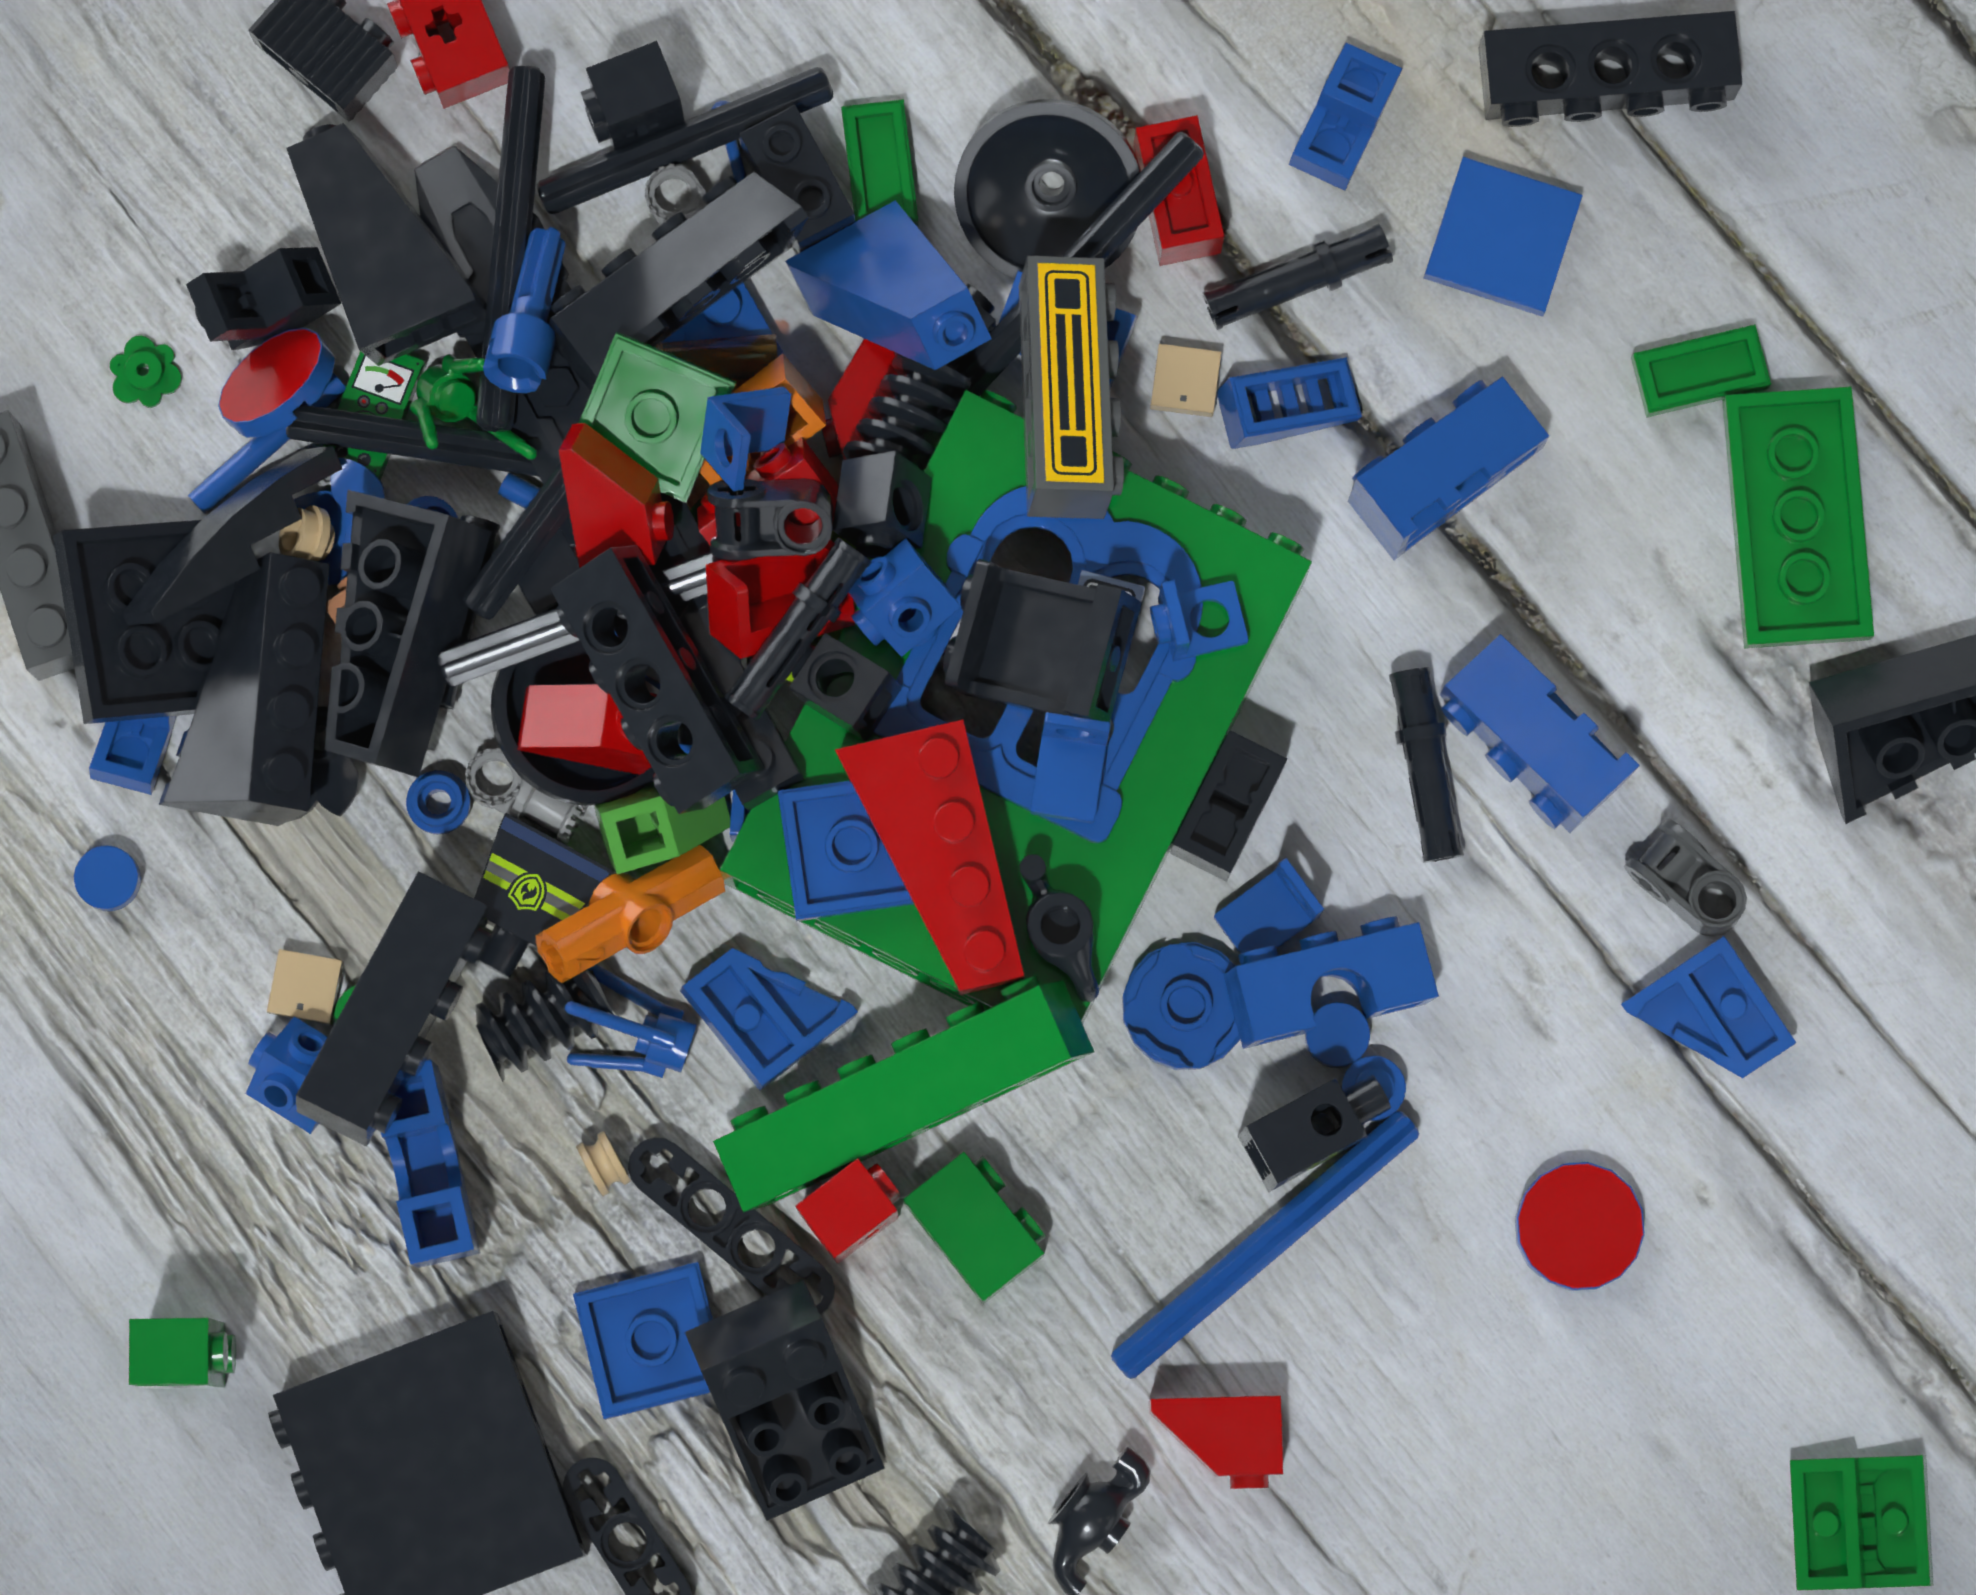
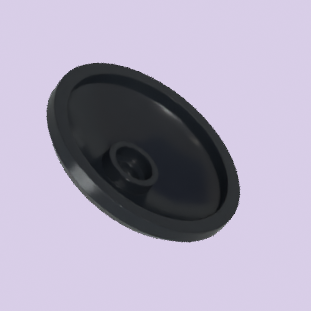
M1038 99L1018 103L1000 111L987 120L975 132L965 147L957 167L954 183V202L957 217L966 238L975 251L996 270L1015 279L1018 271L1023 272L1027 256L1061 257L1141 172V168L1134 150L1120 130L1105 117L1090 108L1077 103L1056 99ZM1048 172H1055L1063 178L1064 185L1059 189H1049L1043 184L1041 177ZM1136 230L1104 263V269L1121 256L1130 244Z
M576 641L498 670L491 694V719L497 742L505 758L522 779L539 792L553 799L574 805L591 806L611 802L637 792L653 780V775L655 774L653 768L651 767L641 775L517 750L525 693L529 685L596 684L589 670V662L591 660L581 642ZM645 680L649 693L658 694L659 689Z

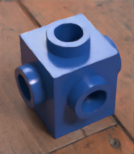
M906 538L884 557L871 560V565L865 569L849 591V594L859 607V610L851 615L854 622L875 646L886 639L901 657L914 646L923 645L931 640L938 632L941 624L961 608V605L944 581Z
M295 1016L278 1036L267 1032L249 1059L248 1065L255 1068L256 1071L245 1094L311 1134L320 1123L297 1112L296 1094L324 1045L327 1036Z

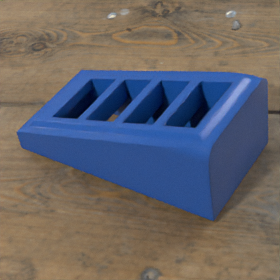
M1347 357L1230 377L1217 391V398L1231 449L1264 444L1355 422L1362 418ZM1327 378L1334 409L1325 410L1317 380ZM1296 385H1302L1308 409L1306 414H1301L1294 389ZM1275 390L1283 418L1275 419L1268 393ZM1250 396L1252 399V404L1257 422L1255 423L1253 420L1248 397Z

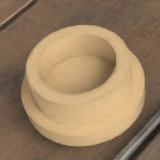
M309 506L306 509L297 508L302 519L280 530L278 540L280 553L317 562L324 560L329 555L335 538L334 527L331 525L328 512L317 506Z

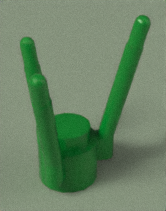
M447 354L443 358L442 365L432 366L420 376L416 388L418 399L411 403L410 410L418 416L423 438L429 449H436L439 444L433 415L445 422H457L467 416L477 423L476 390L474 384L462 373L484 371V358L458 359L452 354ZM511 430L508 432L488 431L529 460L536 458V449Z

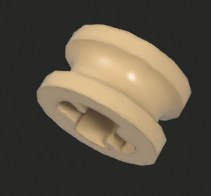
M605 1131L597 1134L598 1138L594 1145L587 1146L582 1142L576 1146L588 1172L603 1197L610 1193V1186L613 1183L621 1182L626 1185L631 1182Z

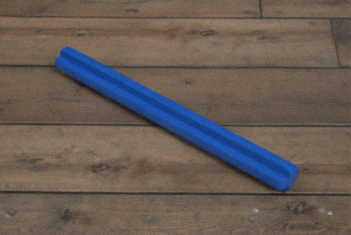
M1397 1111L1119 1345L1111 1354L1115 1365L1127 1378H1136L1418 1139L1420 1133L1415 1124L1403 1112Z

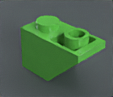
M654 782L648 783L637 792L626 797L593 805L608 859L617 874L679 857L730 828L731 821L725 797L720 798L705 809L678 814L675 807L670 806L662 799Z

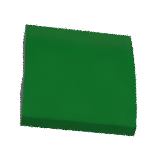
M1926 1455L1790 1460L1797 1591L1934 1586Z

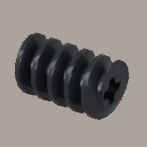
M896 354L892 366L898 375L889 374L883 377L880 388L886 397L877 396L871 398L867 409L874 419L865 418L859 420L855 431L862 441L853 440L847 442L843 453L846 459H853L897 451L921 469L911 458L913 452L932 456L935 451V447L923 436L925 430L944 434L947 425L935 414L936 410L940 408L955 411L959 404L947 392L949 387L969 390L972 382L949 363L934 370L903 355Z
M587 969L563 983L552 976L549 971H546V992L544 993L530 980L522 982L523 1003L518 1004L506 991L498 994L500 1014L497 1015L482 1002L475 1005L477 1030L502 1082L505 1080V1060L510 1061L521 1073L528 1070L527 1050L530 1048L544 1061H547L552 1057L550 1039L553 1037L567 1050L575 1047L574 1027L578 1026L591 1039L598 1036L597 1024L568 1014L565 1011V1005L572 1001L613 1014L593 970L589 971Z
M949 1506L945 1512L954 1529L948 1531L932 1524L927 1531L936 1548L932 1551L914 1544L910 1551L918 1568L914 1570L896 1563L892 1570L900 1587L895 1589L879 1582L874 1589L877 1595H959L957 1591L961 1588L979 1595L983 1588L975 1571L979 1569L994 1576L1001 1571L992 1553L995 1548Z

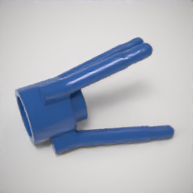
M597 964L589 968V971L593 970L598 982L658 1018L646 1015L643 1024L570 1001L565 1005V1011L568 1014L638 1038L634 1051L644 1054L646 1057L570 1053L567 1056V1062L574 1066L639 1071L663 1078L666 1068L681 1073L697 1026L682 1020L684 1010L661 1003Z

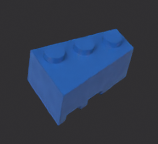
M1503 376L1488 387L1483 380H1479L1452 402L1456 408L1438 422H1435L1432 417L1427 419L1402 440L1404 445L1386 458L1382 455L1378 456L1352 477L1355 483L1348 503L1394 561L1544 448L1550 437Z
M1500 634L1444 685L1439 695L1446 701V704L1441 710L1462 734L1468 736L1474 731L1490 748L1485 757L1505 780L1511 783L1515 778H1518L1534 795L1529 800L1530 806L1548 826L1556 829L1561 824L1571 833L1616 792L1640 765L1627 752L1617 759L1595 736L1594 733L1599 730L1598 725L1585 713L1578 717L1555 693L1557 690L1556 686Z

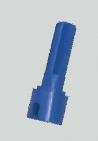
M552 227L547 230L535 228L530 233L510 314L503 315L495 321L483 364L484 375L492 384L513 393L535 392L541 383V379H547L556 342L555 332L547 324L566 244L560 238V231Z

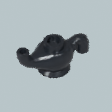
M1027 855L1020 863V873L1033 895V901L1026 914V927L1029 939L1036 952L1045 961L1057 966L1070 977L1079 999L1084 1002H1092L1099 995V987L1092 969V948L1095 936L1091 912L1086 904L1072 893L1052 888L1047 878L1044 860L1038 855Z
M1129 1447L1124 1449L1112 1467L1116 1470V1475L1112 1480L1090 1483L1088 1473H1085L1066 1495L1048 1524L1059 1525L1052 1566L1056 1581L1067 1595H1079L1087 1583L1077 1571L1079 1560L1097 1547L1108 1554L1116 1546L1131 1524L1122 1516L1127 1504L1143 1493L1150 1482L1151 1470L1140 1455Z

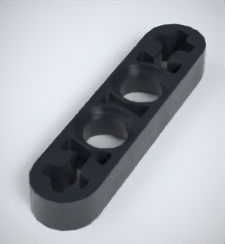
M654 1137L642 1141L634 1148L629 1157L628 1171L632 1182L672 1218L765 1295H770L790 1286L780 1277L776 1288L773 1289L764 1282V1279L780 1268L787 1251H791L799 1258L798 1261L789 1266L794 1273L805 1280L813 1273L822 1279L817 1289L823 1298L816 1307L820 1315L829 1310L835 1296V1285L832 1276L824 1266L755 1209L743 1212L736 1194L675 1143L666 1138ZM664 1151L671 1153L673 1157L668 1166L683 1181L689 1169H692L700 1176L684 1188L676 1206H672L665 1200L667 1196L675 1192V1189L663 1179L656 1178L651 1184L642 1179L646 1174L647 1168L641 1160L648 1152L656 1157L662 1155ZM702 1190L716 1191L724 1198L726 1204L722 1220L710 1227L694 1223L688 1211L690 1200L696 1193ZM755 1230L769 1234L775 1243V1255L766 1266L759 1268L745 1265L740 1260L738 1254V1244L741 1238L748 1232Z

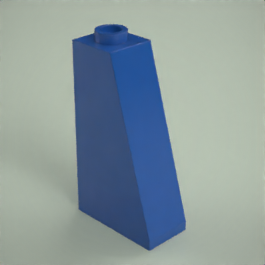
M896 200L785 261L813 316L934 370L992 339L968 287Z

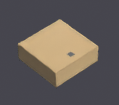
M1159 344L1150 409L1213 417L1221 352Z
M279 949L267 1013L289 1018L295 1016L300 1020L332 1025L344 962L342 960Z

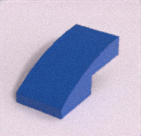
M1345 43L1321 91L1317 105L1292 153L1289 165L1346 191L1403 68Z
M176 716L105 722L89 766L90 779L152 795Z

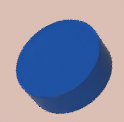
M99 846L86 852L78 861L74 872V884L79 896L93 908L108 912L117 911L129 905L137 896L141 885V873L136 861L124 850L114 846Z
M1338 1002L1324 1005L1314 1013L1317 1027L1305 1033V1043L1310 1055L1318 1063L1330 1068H1344L1359 1060L1365 1053L1370 1041V1029L1364 1015L1357 1008Z

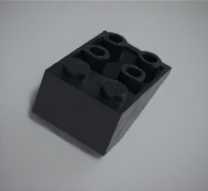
M804 1280L685 1332L766 1521L885 1469L823 1319Z

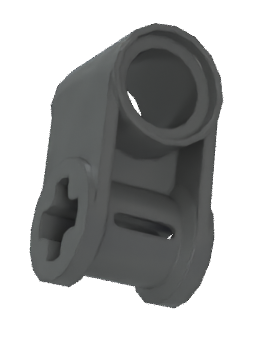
M1666 819L1660 825L1662 834L1638 860L1629 859L1624 865L1625 870L1640 887L1652 897L1667 905L1696 932L1712 937L1727 933L1734 928L1746 909L1747 896L1744 886L1738 878L1716 861L1691 833L1675 821ZM1672 852L1676 853L1662 870L1657 869ZM1708 889H1717L1724 892L1731 902V914L1721 919L1708 917L1699 907V894Z

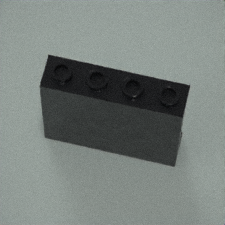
M494 1311L485 1313L273 1394L277 1410L268 1413L269 1420L281 1449L289 1446L292 1447L300 1469L291 1473L293 1487L303 1510L314 1507L322 1529L321 1532L313 1535L314 1544L324 1569L329 1571L336 1568L345 1592L339 1595H485L552 1568L588 1556L570 1506L565 1499L563 1487L498 1313Z

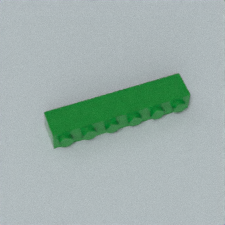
M1037 976L1019 981L1000 991L1005 1002L986 1011L981 1002L965 1007L948 1015L945 1019L949 1028L930 1037L927 1028L913 1032L892 1042L891 1046L895 1054L876 1063L873 1054L864 1056L837 1069L840 1081L823 1089L819 1080L807 1083L784 1094L783 1097L787 1106L769 1114L766 1106H761L730 1120L734 1131L714 1140L713 1143L743 1212L774 1204L839 1173L857 1158L860 1162H863L1094 1053L1095 1051L1064 981L1040 985Z

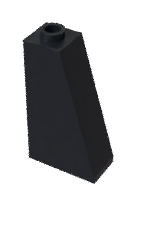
M344 123L316 127L303 136V141L286 148L356 344L364 355L377 366H380L485 320L487 302L367 146Z

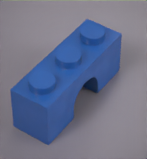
M1397 916L1388 917L1361 925L1362 936L1339 941L1337 931H1331L1301 939L1299 941L1301 951L1278 956L1276 946H1268L1238 955L1240 965L1225 973L1224 979L1243 1049L1303 1035L1317 1027L1311 1006V993L1316 981L1322 977H1335L1348 983L1355 990L1366 1019L1422 1006L1439 997L1420 923L1400 926Z
M427 1060L417 1077L406 1073L395 1093L396 1096L403 1099L401 1107L386 1134L381 1132V1136L386 1142L395 1174L399 1197L396 1203L410 1265L416 1268L481 1253L439 1067L432 1060Z

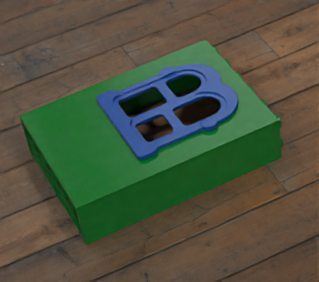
M966 390L924 471L932 478L923 544L922 548L916 549L944 581L959 604L963 584L970 574H974L978 559L991 561L996 549L1008 535L1019 529L1037 527L1051 531L1065 543L1072 559L1073 571L1069 581L1072 584L1078 585L1082 570L1110 578L1123 575L1142 577L1158 587L1159 590L1161 583L1175 580L1178 593L1233 581L1249 639L1246 645L1174 662L1169 644L1157 645L1134 691L1129 694H1117L1111 717L1114 731L1106 746L1096 815L1092 824L1030 813L1037 767L1019 758L1016 753V746L1033 711L1007 705L994 732L990 736L978 738L967 733L1024 972V979L1037 976L1040 985L1063 980L1083 1024L1094 1001L1084 1002L1080 1000L1070 977L1057 966L1045 961L1036 952L1029 939L1026 927V914L1033 901V895L1021 876L1020 863L1027 855L1040 856L1045 862L1047 878L1052 888L1072 893L1089 908L1094 924L1095 936L1092 948V969L1100 991L1229 731L1232 729L1306 581L1312 561L1302 557L1305 549L1300 544L1281 534L1270 532L1266 539L1244 528L1247 520L1227 507L1212 504L1210 510H1207L1187 500L1189 491L1180 484L1159 475H1155L1151 482L1129 471L1132 463L1112 451L1113 456L1122 457L1123 489L1120 496L1112 495L1104 519L1027 517L1024 419L1015 414L1017 406L1003 396L983 390L979 397ZM1212 601L1198 604L1193 609L1190 617L1193 629L1199 635L1208 638L1221 635L1229 624L1227 611L1223 606ZM857 604L854 607V613L859 610ZM961 608L941 624L938 632L931 640L923 645L914 646L902 657L886 639L875 646L856 623L854 626L842 630L838 638L839 642L888 671L902 688L867 742L947 723L923 710L920 699L958 623L962 619L963 611ZM842 672L834 676L828 684L827 696L838 697L848 692L854 682V673ZM804 704L785 743L805 779L787 789L850 781L837 757L835 749L865 743V741ZM777 794L750 810L720 868V872L725 885L795 919ZM915 905L799 921L966 1006L981 1002L986 1011L1005 1002L1000 991L1017 983L1013 982L961 995Z

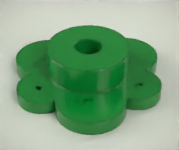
M145 336L132 337L125 345L124 354H118L110 361V370L117 376L112 386L116 398L126 404L135 403L139 400L143 406L153 408L160 404L162 394L169 395L176 392L181 386L182 376L178 368L172 364L175 354L171 347L165 344L155 347L154 343ZM142 368H149L148 374L144 376L139 375Z

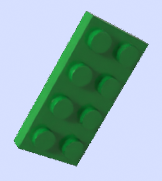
M1852 386L1725 395L1722 399L1744 649L1871 640L1874 637Z

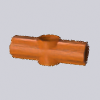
M698 845L637 879H634L627 873H616L608 876L593 891L589 906L535 935L538 953L546 963L549 973L563 983L626 947L635 954H645L656 949L669 935L674 920L725 892L724 880L714 861L713 855L704 847Z

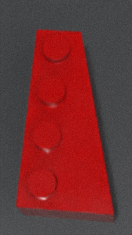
M964 720L835 749L843 769L959 993L962 995L1024 980V972Z

